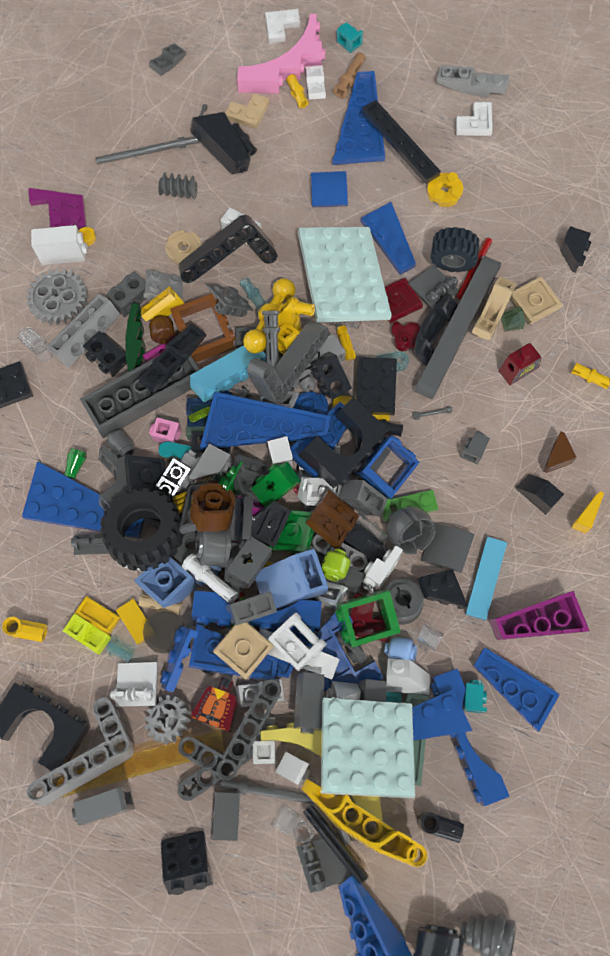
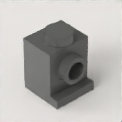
M476 431L473 438H468L460 457L478 465L490 438L484 433Z

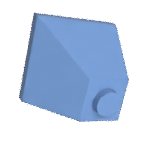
M169 557L170 561L166 564L162 562L158 565L159 568L156 569L149 567L147 571H144L134 580L139 587L163 608L183 601L197 587L193 576L171 557Z

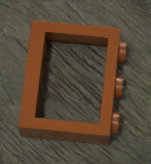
M212 293L170 309L179 334L186 329L182 318L210 307L214 312L224 338L198 347L191 355L195 363L234 349L233 341L236 340L233 330H228L227 325H229L226 315L218 314L215 311V305L218 304L219 299L215 300Z

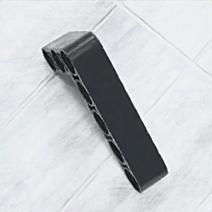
M241 215L179 263L178 268L182 281L192 283L245 243L266 264H271L277 260V252L273 242L249 215Z

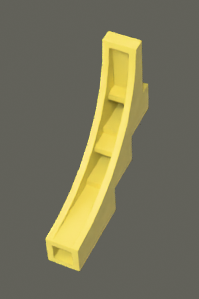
M294 723L286 724V728L278 729V725L266 726L265 731H260L261 741L275 740L296 744L311 750L322 758V731H314V734H303L301 729H294ZM351 795L356 805L379 820H383L380 797Z

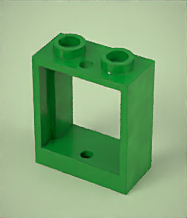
M388 590L377 591L336 604L338 609L335 610L338 622L342 623L343 630L341 631L343 642L352 648L401 633L392 597ZM379 600L386 629L355 638L348 609Z

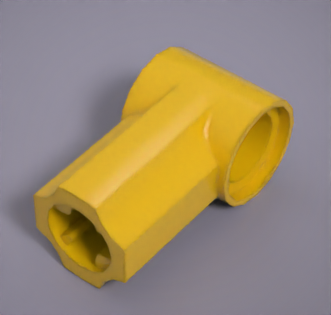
M8 617L2 624L3 632L12 638H21L43 643L46 639L48 627L46 624L22 620L16 617ZM13 623H18V629L15 632H10V626Z

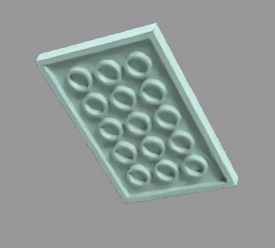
M299 228L298 236L312 304H315L314 314L316 322L390 320L391 311L370 228Z

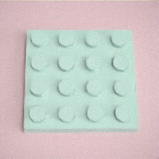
M324 698L322 700L321 793L414 798L412 704Z

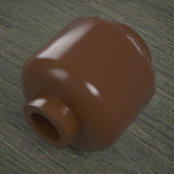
M159 315L150 321V336L155 343L167 344L174 338L175 331L170 318Z

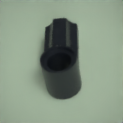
M423 812L417 819L418 828L424 833L460 843L464 832V823L431 812ZM428 816L432 817L434 821L431 829H426L424 826V820Z

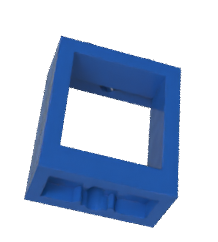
M395 436L385 437L384 441L374 449V452L356 471V474L388 499H392L420 463L416 459V455L401 445L400 439ZM386 447L405 463L404 467L389 485L370 468Z

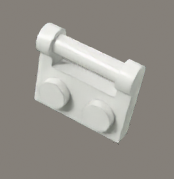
M298 613L293 614L268 638L298 672L327 644L323 639L320 640L303 623ZM292 626H295L311 642L313 647L310 650L289 630Z

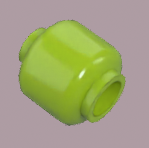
M335 549V551H328L325 554L321 568L326 579L338 582L346 577L351 561L346 556L347 553L345 551Z

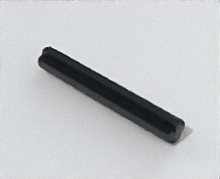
M313 805L307 807L303 812L305 817L349 873L355 877L359 884H363L369 877L366 871Z

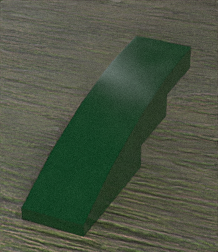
M135 303L131 305L125 337L128 372L141 366L143 355L146 352V347L142 340L144 329L140 322L141 308L139 304Z

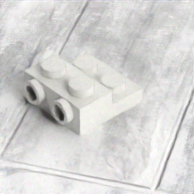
M395 546L393 551L390 549L387 551L383 561L377 558L374 563L370 562L364 571L366 576L362 586L369 592L380 591L399 562L403 550Z

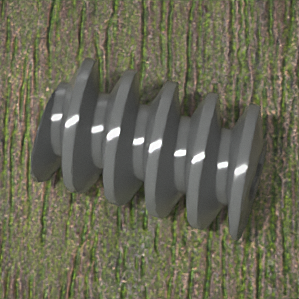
M164 172L159 180V195L164 193L165 196L171 194L173 197H176L178 194L180 198H183L185 195L187 199L191 196L193 199L197 197L198 186L193 175L191 180H188L187 175L182 180L180 174L174 179L173 173L167 178V173Z

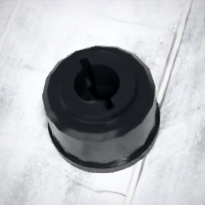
M426 924V927L418 928L413 956H463L465 939L462 935L458 934L456 929Z

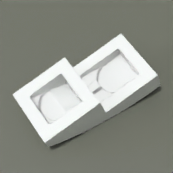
M323 65L307 66L306 78L309 100L325 99Z
M275 717L268 718L261 731H265L266 726L275 725ZM253 724L254 735V733L256 732V726ZM259 733L253 744V764H274L275 740L261 741V733Z

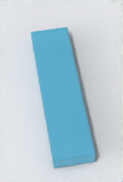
M491 537L486 538L465 615L486 621L507 542Z

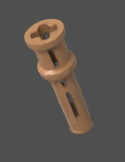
M356 53L346 73L340 76L339 83L333 88V92L338 98H346L349 88H352L354 85V78L366 60L363 53Z

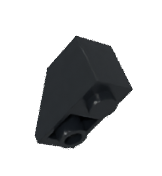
M570 226L560 252L571 271L576 273L578 267H582L585 262L586 256L583 254L584 251L588 252L592 241L589 240L591 233Z

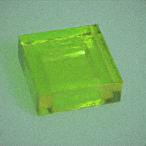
M210 406L189 415L190 422L193 423L208 416Z

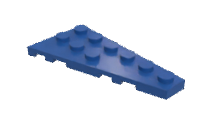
M375 71L357 72L332 165L385 161L383 136L362 114L364 106L374 100L378 101Z

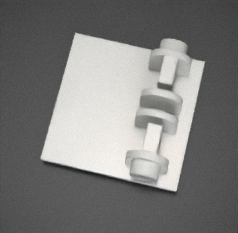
M158 662L118 663L117 687L110 693L111 699L116 701L115 707L156 706Z

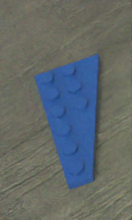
M215 392L200 449H206L209 444L217 448L268 443L267 441L287 437L288 441L314 439L316 436L325 438L328 434L331 416Z
M37 461L22 513L23 519L100 532L102 527L100 524L101 518L106 516L103 508L99 505L100 494ZM140 519L131 524L125 536L140 539L144 520Z

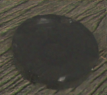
M156 612L144 624L143 639L146 645L154 652L169 653L170 650L174 649L176 643L174 642V636L177 629L180 630L181 625L184 626L180 617L172 612Z

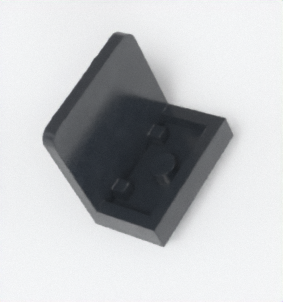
M203 831L175 836L161 841L163 883L169 895H180L185 891L193 889L202 890L207 886L213 885V876L208 866L206 837Z

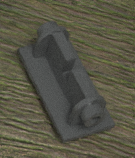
M100 534L74 535V539H71L74 555L109 554Z

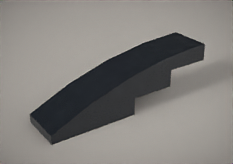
M190 324L166 344V350L152 361V367L139 377V383L154 393L193 354L205 339L206 334L193 324Z

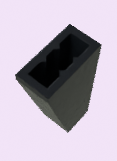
M225 112L192 117L191 133L231 174L248 171L251 158Z

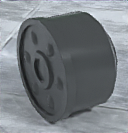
M230 526L226 531H197L195 557L199 559V563L201 565L226 568L231 548Z
M403 578L393 580L386 585L384 590L390 591L399 625H406L415 621L421 614L424 603L421 588L415 582Z

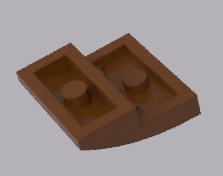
M328 490L315 506L305 523L337 549L342 545L347 533L353 529L359 515L332 491Z

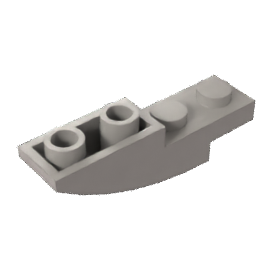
M441 66L437 77V82L448 88L479 97H489L490 93L506 94L510 80L509 75L475 73V68L456 66Z

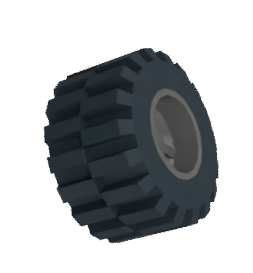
M447 227L441 229L433 237L430 259L437 268H441L444 271L465 272L471 270L477 264L480 240L475 233L465 228Z

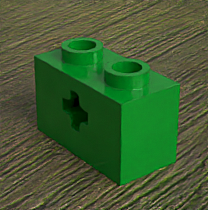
M288 462L281 465L279 463L269 468L270 473L267 476L266 474L260 476L256 480L257 484L251 488L264 507L271 501L277 502L301 482Z

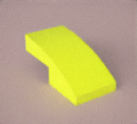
M75 613L63 629V632L98 655L102 653L112 638Z

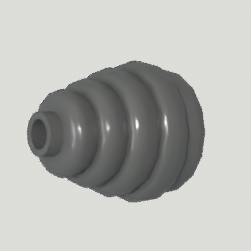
M488 914L487 917L484 915H479L477 918L470 916L467 922H462L460 935L464 937V942L467 946H472L474 952H480L481 956H512L516 934V923L514 920H508L503 914H498L497 916Z

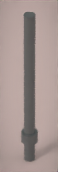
M195 136L188 138L179 137L174 141L95 157L97 164L177 147L179 149L186 148V145L200 142Z
M222 779L221 782L222 789L238 791V793L243 795L251 793L316 805L304 793L249 784V781L244 780L236 782Z

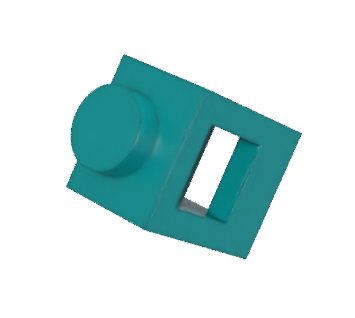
M346 22L337 29V43L349 53H352L362 45L363 31H357L355 27Z
M469 680V683L465 684L466 691L462 709L464 712L484 714L487 712V707H483V704H486L487 691H484L482 681Z

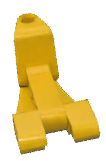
M308 779L305 780L301 790L313 800L339 829L364 844L367 848L414 867H421L426 863L428 854L422 845L354 804L349 795L338 794L337 797H334L335 794L321 793V787ZM349 808H354L356 818L349 822L346 819V811ZM369 821H373L376 825V830L372 834H368L365 830V826ZM418 850H419V852H420L419 859H418L417 861H414V860L417 858V856H418Z

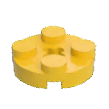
M454 172L441 173L439 177L428 183V198L430 201L438 203V206H453L462 197L463 183ZM444 187L448 188V192H445L441 189Z

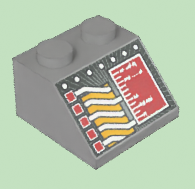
M209 444L188 477L191 485L203 482L218 484L220 479L226 476L229 469L233 466L231 455Z

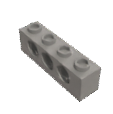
M98 294L46 348L59 362L69 368L85 352L83 345L98 331L103 333L120 316V313L110 300Z

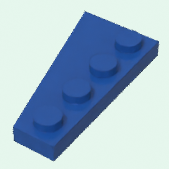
M196 624L195 630L198 631L196 639L194 638L189 668L241 676L213 652L224 639L221 636L222 634L215 631L212 632ZM267 654L248 678L275 680L278 659Z
M484 647L473 667L539 732L560 694Z

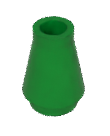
M72 448L70 453L67 452L64 476L76 479L78 472L86 461L85 452Z

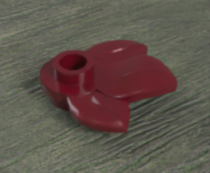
M396 321L393 324L391 333L395 337L394 344L397 350L405 352L410 348H415L416 338L420 329L418 323L410 322L404 326Z

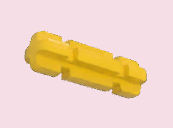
M342 325L337 327V334L340 338L341 346L345 350L346 360L351 361L356 358L350 336L347 333V327Z

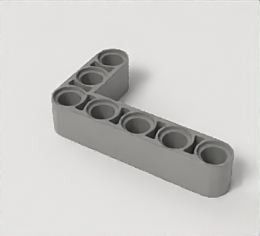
M100 698L93 704L94 715L106 741L30 783L27 788L29 799L40 806L47 805L132 757L134 753L133 744L117 709L109 699ZM109 707L105 714H101L104 708ZM118 725L114 732L109 733L112 726ZM121 744H126L123 751L117 752ZM101 755H106L105 760L101 763H98L99 757ZM85 766L84 772L78 775L79 768ZM65 777L63 784L57 786L58 780ZM44 788V793L37 798L38 791Z

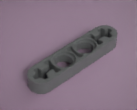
M238 743L233 747V752L236 755L240 753V747L245 748L242 743ZM253 748L250 749L248 757L244 760L242 766L252 759ZM231 764V768L228 771L222 772L227 776L234 771L233 765ZM202 768L179 785L178 795L185 801H191L222 779L212 773V782L204 784L201 781V775L207 770ZM196 777L202 789L199 791V788L196 787L191 791L192 796L184 795V786L186 784L187 786L194 785L193 779Z

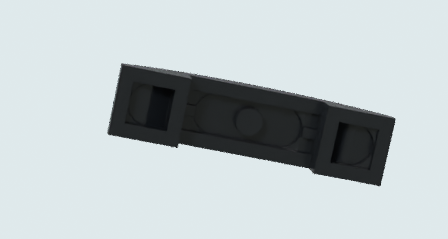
M446 294L432 308L419 329L415 343V354L424 366H427L435 351L432 344L443 323L451 320L458 307L451 294Z

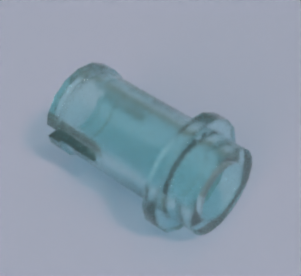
M111 640L106 649L110 656L114 655L127 663L131 661L130 657L132 658L135 653L134 650L119 644L118 640Z

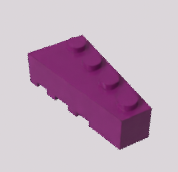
M574 591L489 620L497 640L590 631Z

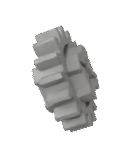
M167 695L166 699L159 697V703H156L153 709H147L150 715L144 718V720L149 722L145 726V729L150 731L148 736L154 738V741L168 745L169 741L175 743L177 736L183 738L182 731H188L189 729L185 724L191 722V719L186 717L190 713V710L186 709L187 704L176 696ZM170 706H175L176 710L171 709ZM159 729L165 731V733H160Z

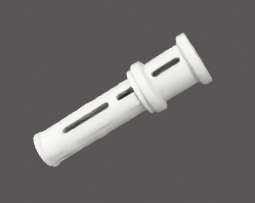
M194 553L185 559L182 568L186 571L189 570L195 575L197 581L206 583L229 604H232L237 599L238 592L211 571L210 566L201 565Z

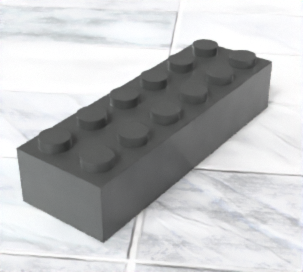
M190 356L154 393L139 383V377L152 367V361L154 360L152 359L82 397L80 400L102 438L192 390L190 388V375L200 370L193 358Z

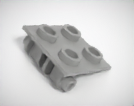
M146 270L143 298L151 301L170 286L183 300V281L180 276L174 274L170 275Z

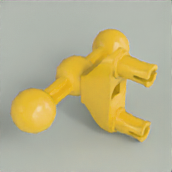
M280 278L273 284L272 292L274 297L271 303H266L259 309L258 318L260 322L257 328L248 331L244 335L243 344L248 352L253 354L261 353L266 348V333L263 331L265 325L262 311H280L278 327L287 322L299 330V333L302 331L300 314L311 317L314 315L315 304L304 303L294 297L296 288L291 280Z

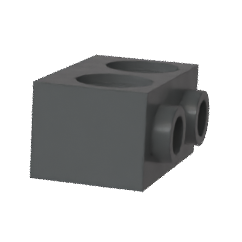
M134 271L127 275L116 287H112L106 294L108 300L111 301L124 318L130 313L132 303L140 305L146 300V298H143L145 281Z
M348 480L343 485L339 496L341 500L362 515L377 517L382 516L388 499L364 480Z

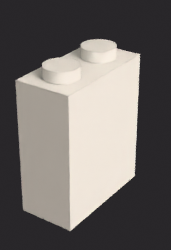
M76 225L31 229V246L41 265L85 261L88 247L84 243L82 232L79 233Z

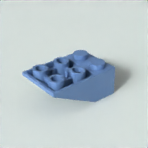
M315 549L295 554L262 569L255 579L260 594L271 591L276 610L293 605L299 600H308L326 594L328 590V585Z

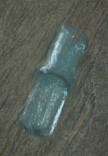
M250 278L243 279L240 282V286L246 292L247 298L254 303L258 310L266 304V301L260 294V290L254 286Z

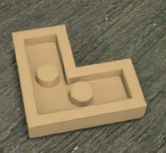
M253 93L247 106L231 101L225 114L229 121L257 129L270 104V98Z

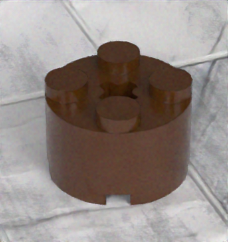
M207 483L199 486V489L193 493L190 518L196 525V529L200 532L228 530L232 522L236 501L234 493L230 489L226 491L223 489V485L216 483Z

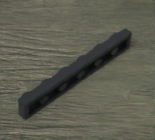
M377 100L362 108V114L425 184L440 176V169Z

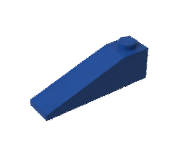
M354 876L349 877L338 886L345 915L350 919L352 931L349 932L351 940H355L358 954H355V956H412L403 936Z

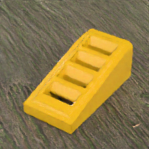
M600 491L594 496L571 528L585 534L589 532L593 526L604 492Z

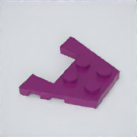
M28 188L31 206L48 204L50 228L76 225L79 231L81 228L87 227L83 195Z

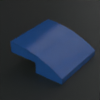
M346 171L311 172L312 208L348 206Z

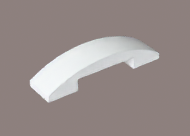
M262 629L259 632L267 640L273 634ZM275 646L269 651L268 655L290 663ZM320 651L303 668L316 674H325L326 678L332 680L340 659Z

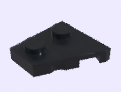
M453 570L425 575L417 579L425 599L438 601L444 605L453 604L458 606V609H464L468 606Z

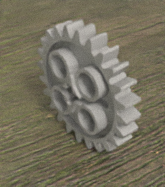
M56 268L55 273H52L49 269L48 275L42 272L41 279L35 277L37 282L30 283L33 289H27L30 294L26 296L28 300L27 305L35 318L40 319L42 323L47 321L51 325L55 321L56 325L59 326L60 321H63L66 324V319L69 318L72 321V316H77L79 314L78 311L84 309L82 305H87V288L78 274L74 275L72 271L67 274L66 269H63L60 273L58 268Z

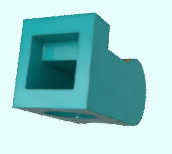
M163 442L160 444L158 452L166 463H170L173 457L181 461L186 451L189 452L191 446Z

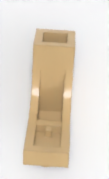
M499 276L486 306L473 328V334H476L479 338L490 340L505 312L517 283Z

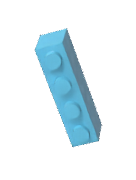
M243 345L190 375V388L203 402H206L209 399H213L215 392L222 393L225 390H230L235 384L249 378L247 368L250 361L258 358L266 362L267 355L263 351L256 354L250 353Z

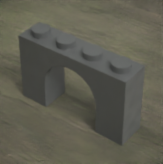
M303 672L297 675L294 729H301L303 734H314V731H322V700L325 674ZM369 679L360 681V700L386 702L387 682Z

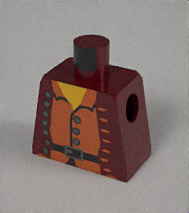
M222 677L218 689L208 686L190 717L231 733L238 701L237 696L230 694L234 681Z

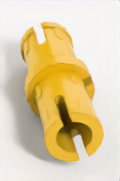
M295 74L289 75L286 78V82L291 89L292 97L296 99L299 108L307 107L309 101L304 94L303 86L299 84Z
M576 362L571 374L587 380V383L590 384L592 382L606 390L610 385L609 377L596 372L597 369H590Z

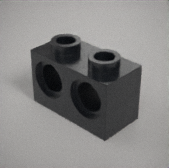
M100 331L83 345L86 358L92 363L95 361L98 364L97 367L104 374L108 373L114 377L127 365L126 354Z
M328 352L310 363L312 367L311 373L315 380L319 381L321 385L319 390L325 397L333 400L352 389L336 354ZM328 364V370L323 373L324 365ZM336 381V386L331 389L332 382Z

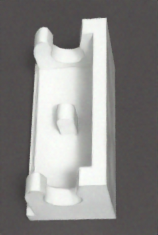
M302 477L297 498L305 505L316 506L328 490L339 497L343 486L338 485L333 489L322 477Z

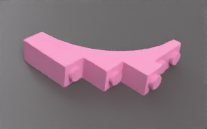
M310 14L308 26L303 36L285 54L266 63L253 66H238L237 83L239 93L279 94L280 86H283V80H286L289 75L295 74L297 79L301 80V73H304V67L322 65V60H325V49H322V41H319V35H316V33H320V22L317 21V14Z

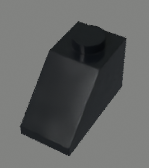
M528 474L515 488L545 515L564 495L550 481Z
M356 523L344 539V544L363 553L369 563H374L377 558L383 561V557L388 551L373 534Z

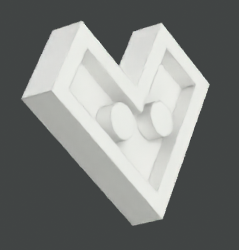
M298 9L265 12L269 44L286 42L284 29L300 27Z
M474 102L473 116H457L456 135L491 136V102Z

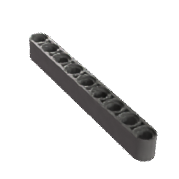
M487 256L482 258L416 386V393L433 400L499 271L501 262Z

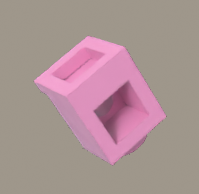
M156 418L155 424L152 423L150 427V435L153 441L160 443H178L182 432L179 423L161 418Z

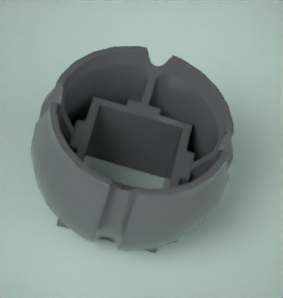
M407 506L389 514L388 537L393 546L401 548L405 554H417V549L423 551L434 539L436 533L434 530L435 524L430 515L423 509Z

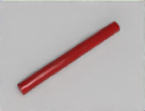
M491 238L485 239L478 253L477 264L469 270L456 295L457 299H462L482 258L486 255L493 242Z

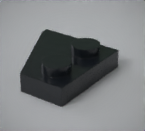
M271 501L252 517L251 536L275 548L292 510Z

